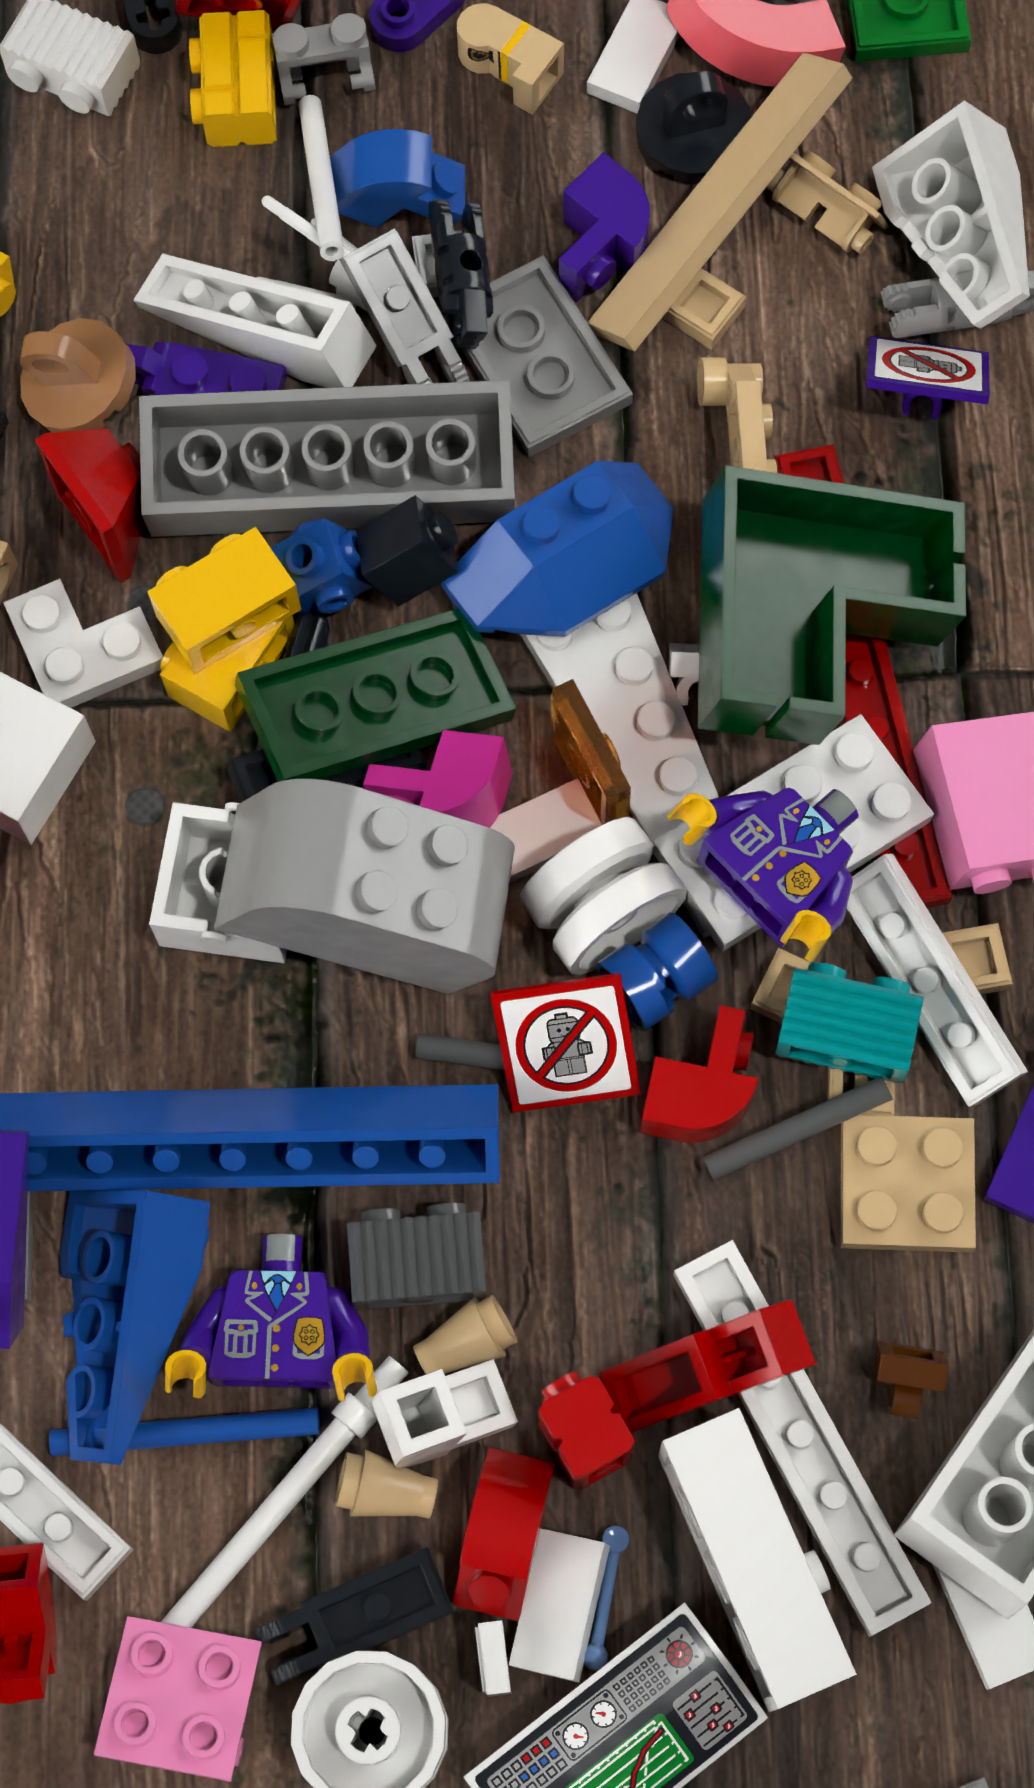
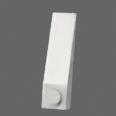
M163 253L133 300L139 308L252 359L284 365L287 375L326 388L353 387L377 346L352 304L348 301Z

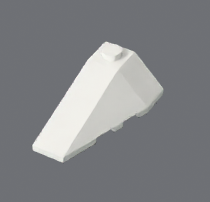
M964 100L875 164L872 170L886 216L896 227L904 232L912 242L911 247L939 276L940 284L970 322L977 328L982 329L1029 298L1030 293L1020 173L1006 128Z

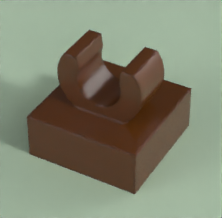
M877 1341L873 1367L877 1381L892 1383L888 1404L891 1407V1415L918 1419L922 1389L945 1392L949 1365L944 1352Z

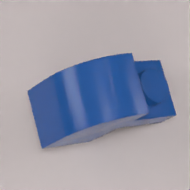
M406 129L373 131L354 138L330 156L338 213L377 228L403 208L429 218V201L438 199L446 200L450 204L453 225L461 220V215L465 208V165L432 152V135Z

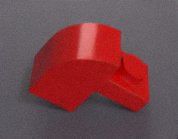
M720 1005L707 1067L655 1056L642 1116L641 1134L686 1143L705 1142L726 1134L743 1119L752 1103L759 1079L733 1073V1069L746 1071L754 1033L742 1031L746 1010Z
M489 1447L466 1529L459 1561L460 1570L452 1605L519 1621L555 1463Z
M44 1542L0 1547V1703L16 1704L27 1700L44 1699L47 1675L55 1674L56 1667L55 1608Z

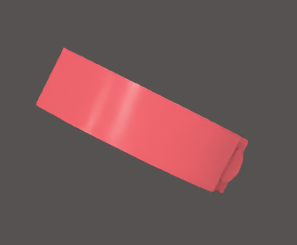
M669 0L666 8L670 20L678 33L698 55L721 71L758 85L776 87L803 52L840 62L846 48L827 0H816L792 5H775L759 0Z

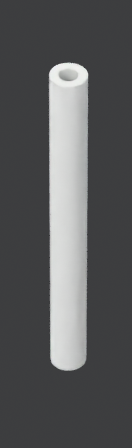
M306 95L300 99L298 106L319 249L322 258L328 261H335L343 256L344 245L322 104L317 96Z

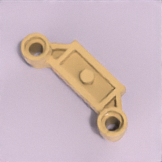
M700 357L697 367L699 406H726L731 466L778 473L776 460L767 459L765 441H770L772 437L773 413L771 404H762L763 370L761 363H727L725 357Z

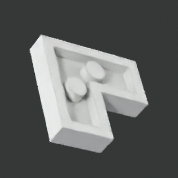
M60 579L3 602L42 693L69 708L160 670L163 656L140 606L83 630Z

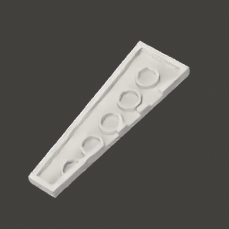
M637 593L566 637L520 634L553 689L557 690L571 713V720L582 738H586L600 761L602 771L613 789H617L631 812L633 819L638 822L651 842L684 822L681 819L669 821L667 815L687 794H700L708 800L719 797L680 699H677L676 689ZM684 900L683 905L703 938L709 936L710 934L687 901Z

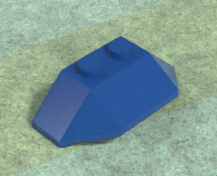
M596 461L497 519L457 562L459 573L441 582L440 586L476 632L494 633V630L524 635L566 637L664 577L674 507L638 463Z

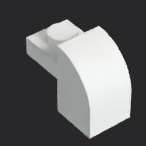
M494 1359L445 1376L443 1369L381 1390L371 1401L396 1468L409 1467L445 1456L452 1449L512 1428L518 1422Z

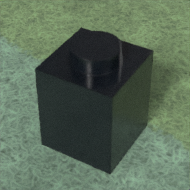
M416 495L356 529L362 576L398 607L459 573L454 546L458 543V535L454 525L443 512L438 511L435 513Z

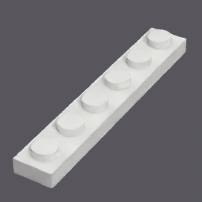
M733 1240L674 1270L673 1276L703 1331L769 1306ZM804 1369L739 1393L740 1400L867 1635L871 1637L931 1604V1600L894 1536L892 1529Z

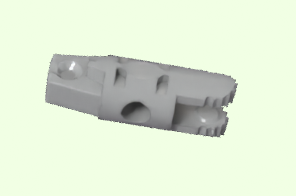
M1034 270L1028 271L1030 297L988 325L1009 320L1012 316L1034 311ZM940 278L894 284L883 288V291H881L884 308H887L888 311L892 310L893 313L899 311V313H895L894 317H891L889 322L892 337L903 338L976 326L970 322L940 284Z

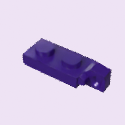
M155 342L153 350L147 346L127 344L135 357L136 380L134 384L142 385V394L146 396L283 390L287 378L286 367L281 364L170 342V344Z

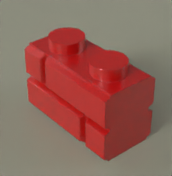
M574 1371L554 1381L541 1391L544 1398L542 1399V1406L538 1410L539 1428L553 1453H559V1464L573 1489L584 1490L629 1464L635 1440L620 1413L613 1414L614 1402L599 1376H588L582 1380L578 1372Z

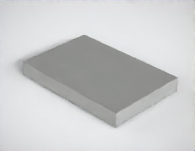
M544 255L490 282L493 296V314L490 318H487L488 333L484 340L479 342V346L476 349H460L480 381L510 380L512 432L528 458L633 403V393ZM442 314L444 320L446 321L450 329L448 315Z

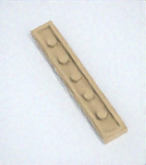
M802 53L587 322L597 336L634 352L637 350L849 84L852 76L843 63Z

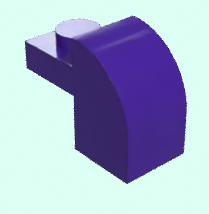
M603 152L564 190L563 222L582 237L559 258V280L576 303L591 288L594 290L602 288L614 274L617 265L625 272H628L648 247L650 207L645 190L631 173Z

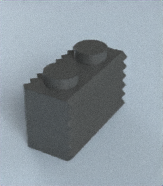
M442 1203L427 1207V1217L418 1216L414 1218H401V1210L372 1209L361 1213L362 1222L353 1221L347 1223L352 1303L357 1311L469 1302L473 1297L477 1298L478 1301H482L487 1298L480 1212L473 1211L467 1213L466 1204Z

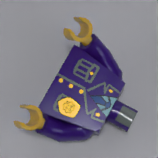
M789 787L774 795L761 790L709 800L700 794H687L667 815L669 821L681 819L690 826L691 829L682 837V840L688 846L695 844L704 834H709L703 839L696 861L781 948L791 939H798L809 948L804 959L809 962L815 960L829 937L843 923L853 884L851 874L846 868L853 850L840 836L859 817L852 801L837 789H832L813 807L794 789Z
M267 1234L263 1236L261 1271H232L228 1285H223L213 1290L188 1326L179 1351L170 1355L165 1363V1391L171 1393L172 1386L176 1381L189 1378L194 1380L193 1398H202L206 1390V1369L209 1367L208 1378L216 1387L336 1389L338 1400L346 1401L345 1388L351 1383L363 1382L367 1385L369 1397H374L377 1394V1385L373 1365L370 1360L368 1329L347 1293L337 1287H331L325 1273L301 1272V1236Z

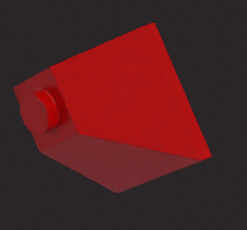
M108 428L51 432L41 435L35 441L57 496L119 582H125L132 576L144 524L141 514V464L139 453L130 442L121 447Z

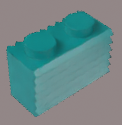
M810 963L807 970L795 968L775 1055L788 1057L792 1060H801L805 1063H814L818 1066H827L831 1069H840L844 1072H853L857 1075H866L870 1078L883 1076L884 1080L903 1083L911 1064L924 996L911 994V986L894 978L875 977L872 979L871 984L846 979L847 972L831 964Z

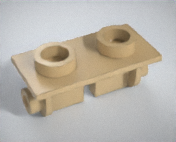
M807 150L802 158L793 153L788 159L792 165L787 172L780 169L767 185V189L773 192L772 200L780 203L805 222H808L819 205L825 207L827 210L814 227L841 246L847 253L855 250L862 254L866 251L874 238V234L869 231L873 223H876L884 230L889 226L881 213L878 212L883 203L877 197L855 182L849 190L831 179L836 170L810 150Z

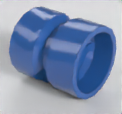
M669 912L641 932V944L636 947L632 944L624 943L596 964L599 975L621 973L628 1019L643 1032L674 1012V999L679 997L690 1001L717 982L719 977L714 963L700 940L690 927L672 912Z

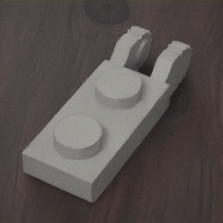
M395 228L339 259L396 366H402L405 378L409 384L433 383L418 359L419 356L433 348L449 383L470 382L465 366L462 364L450 340L454 336Z

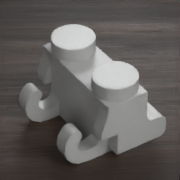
M353 13L338 15L330 24L304 28L296 23H287L281 25L272 33L284 105L296 104L295 99H301L306 96L304 83L292 84L293 81L303 80L302 67L346 60L348 72L360 70L359 74L350 75L352 90L363 88L364 92L376 90L364 18Z

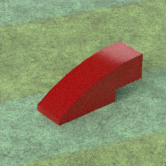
M791 1299L755 1310L711 1329L694 1333L599 1373L607 1392L614 1402L613 1413H620L629 1431L632 1433L814 1366L816 1363Z

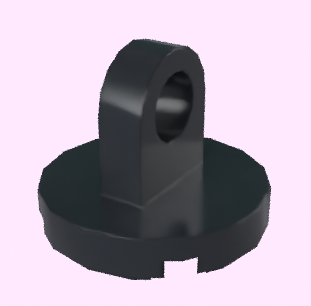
M702 71L675 74L658 82L642 99L636 116L638 149L648 166L659 174L661 169L666 174L673 175L674 181L685 184H698L750 120V107L737 88L714 72Z

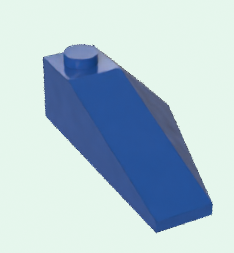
M148 1190L69 1191L60 1264L61 1278L72 1279L74 1312L71 1311L63 1315L64 1337L74 1338L76 1348V1367L71 1371L66 1381L71 1460L121 1465L201 1272L204 1249L209 1238L208 1218L211 1202Z

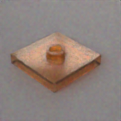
M573 679L554 687L553 693H551V734L574 780L578 778L602 825L612 820L629 817L631 787L620 768V759L611 739L605 732L602 733Z

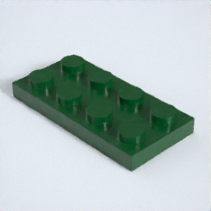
M458 608L237 672L235 687L278 782L290 779L320 780L437 744L440 741L443 730L473 733L512 721L516 711V706L480 632L474 630Z

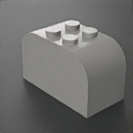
M318 779L279 781L237 805L214 929L450 994L490 979L495 975L515 846L508 837L494 829L353 785Z

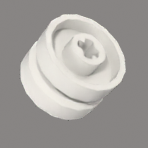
M623 817L607 822L569 844L545 863L527 882L520 893V903L538 928L558 929L553 939V949L571 974L582 975L596 970L598 961L624 943L637 946L641 943V932L669 912L675 913L686 899L687 889L668 864L661 862L648 864L653 853V843L633 818Z
M355 1651L327 1662L304 1685L292 1712L291 1746L302 1776L313 1788H425L435 1779L448 1750L449 1718L438 1689L414 1664L388 1652ZM375 1717L382 1721L380 1729L385 1734V1737L377 1745L371 1743L367 1745L360 1737V1727L368 1718Z

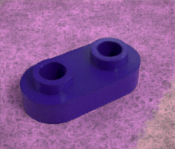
M375 0L370 9L372 36L378 45L388 51H410L418 47L463 5L465 0ZM395 11H403L407 13L402 17L391 16V14Z

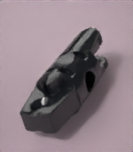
M432 199V201H429L428 215L433 257L435 259L436 283L439 290L441 314L448 315L450 331L454 336L452 338L454 348L476 349L479 346V342L484 340L488 333L487 318H490L493 314V296L490 287L488 258L486 256L487 248L482 207L479 203L468 202L467 205L465 204L463 214L461 215L462 233L454 234L450 204L446 200Z

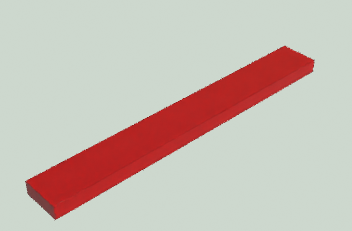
M834 444L776 455L774 457L779 474L844 484ZM846 633L845 717L839 725L842 726L862 714L927 803L885 639ZM932 820L921 829L873 858L875 861L884 854H893L926 908L950 904L952 894Z

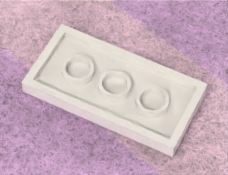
M862 714L832 731L820 745L811 744L729 794L735 795L764 790L774 795L789 787L794 789L813 807L832 789L841 791L852 801L859 814L858 819L840 834L853 850V854L846 866L849 872H852L930 823L934 816L933 811ZM684 821L652 841L653 854L659 863L670 866L687 889L685 900L723 952L761 927L696 861L703 839L709 834H704L692 846L686 845L682 837L691 828Z

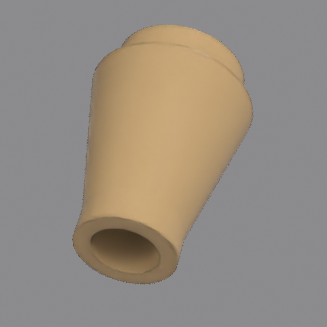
M493 1295L480 1302L477 1298L473 1297L425 1340L415 1344L413 1349L425 1374L443 1369L444 1374H448L492 1359L505 1357V1349L517 1343V1337L505 1312Z
M366 1449L363 1450L362 1455L346 1452L339 1476L335 1506L350 1509V1516H418L430 1519L437 1494L438 1478L422 1475L407 1467L396 1468L393 1461Z

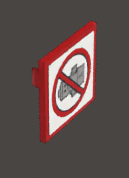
M621 973L491 991V1000L513 1113L641 1095Z

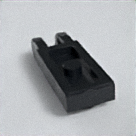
M426 1547L301 1602L302 1608L254 1630L257 1640L262 1641V1645L267 1643L271 1645L288 1638L291 1633L310 1624L319 1648L300 1657L294 1656L278 1663L277 1667L270 1671L275 1686H279L324 1666L327 1662L355 1651H370L455 1613L429 1548Z

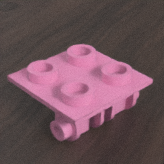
M127 1616L94 1756L231 1782L234 1767L239 1766L243 1752L244 1738H241L262 1641Z

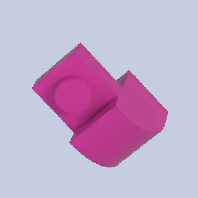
M443 730L430 771L369 764L363 786L364 789L490 828L502 811L513 771L504 737Z

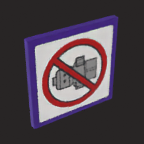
M870 336L865 387L903 393L902 412L904 416H909L910 403L915 397L919 395L928 396L933 401L931 419L936 420L941 413L942 398L988 405L990 397L989 352Z

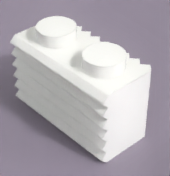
M27 0L0 44V54L5 70L13 83L29 92H37L39 88L54 93L70 109L83 114L88 113L92 109L106 116H111L113 108L118 105L119 98L123 97L124 89L128 88L129 81L134 78V73L136 70H139L140 66L135 37L129 30L123 31L118 25L113 27L108 21L102 22L98 17L92 18L88 13L82 14L77 8L72 10L67 4L61 5L57 0Z

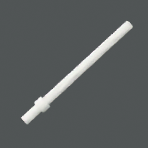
M388 1356L374 1372L377 1393L400 1384L409 1374L391 1356ZM366 1383L355 1396L348 1392L345 1396L346 1401H341L331 1413L336 1418L162 1619V1623L192 1628L355 1436L362 1439L376 1423L377 1417L371 1404L374 1397H369Z

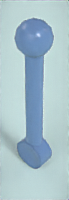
M620 1526L607 1528L602 1536V1542L610 1545L597 1602L591 1641L587 1646L584 1658V1665L590 1670H599L608 1661V1652L604 1647V1640L619 1556L620 1553L626 1550L629 1543L627 1531Z

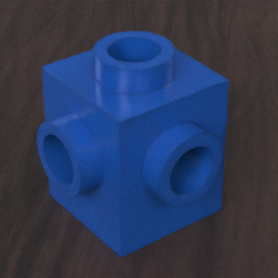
M325 518L307 521L299 525L293 531L292 536L270 547L296 584L301 610L297 613L309 612L321 615L323 613L338 612L350 606L354 601L353 597L373 587L361 573L356 532Z

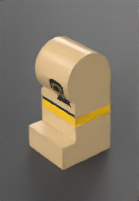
M487 3L469 6L460 14L457 20L458 57L462 65L469 71L478 74L490 73L495 78L513 87V104L533 115L564 74V43L506 11Z

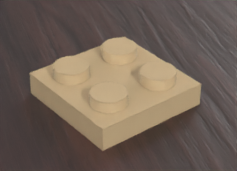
M858 1115L842 1122L841 1248L972 1253L976 1248L974 1118Z

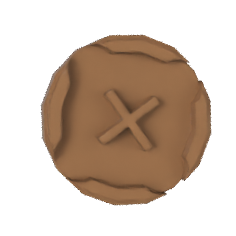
M79 318L60 323L49 332L37 331L24 336L20 364L23 367L20 376L21 399L29 415L49 431L64 432L102 429L107 425L104 420L110 417L114 410L120 413L128 403L136 380L135 357L129 346L125 344L123 338L102 321Z

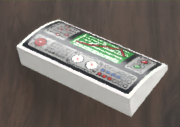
M684 1602L466 1774L464 1779L471 1788H682L768 1719V1717L721 1650Z

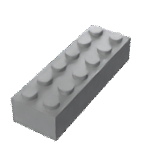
M510 380L139 396L141 514L151 537L245 533L255 526L259 532L294 531L299 525L307 521L323 518L344 528H360L414 495L420 498L435 513L438 511L443 512L452 524L495 522L515 509Z

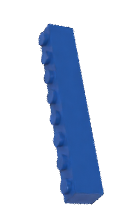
M498 1084L0 1093V1130L29 1131L28 1191L500 1183Z

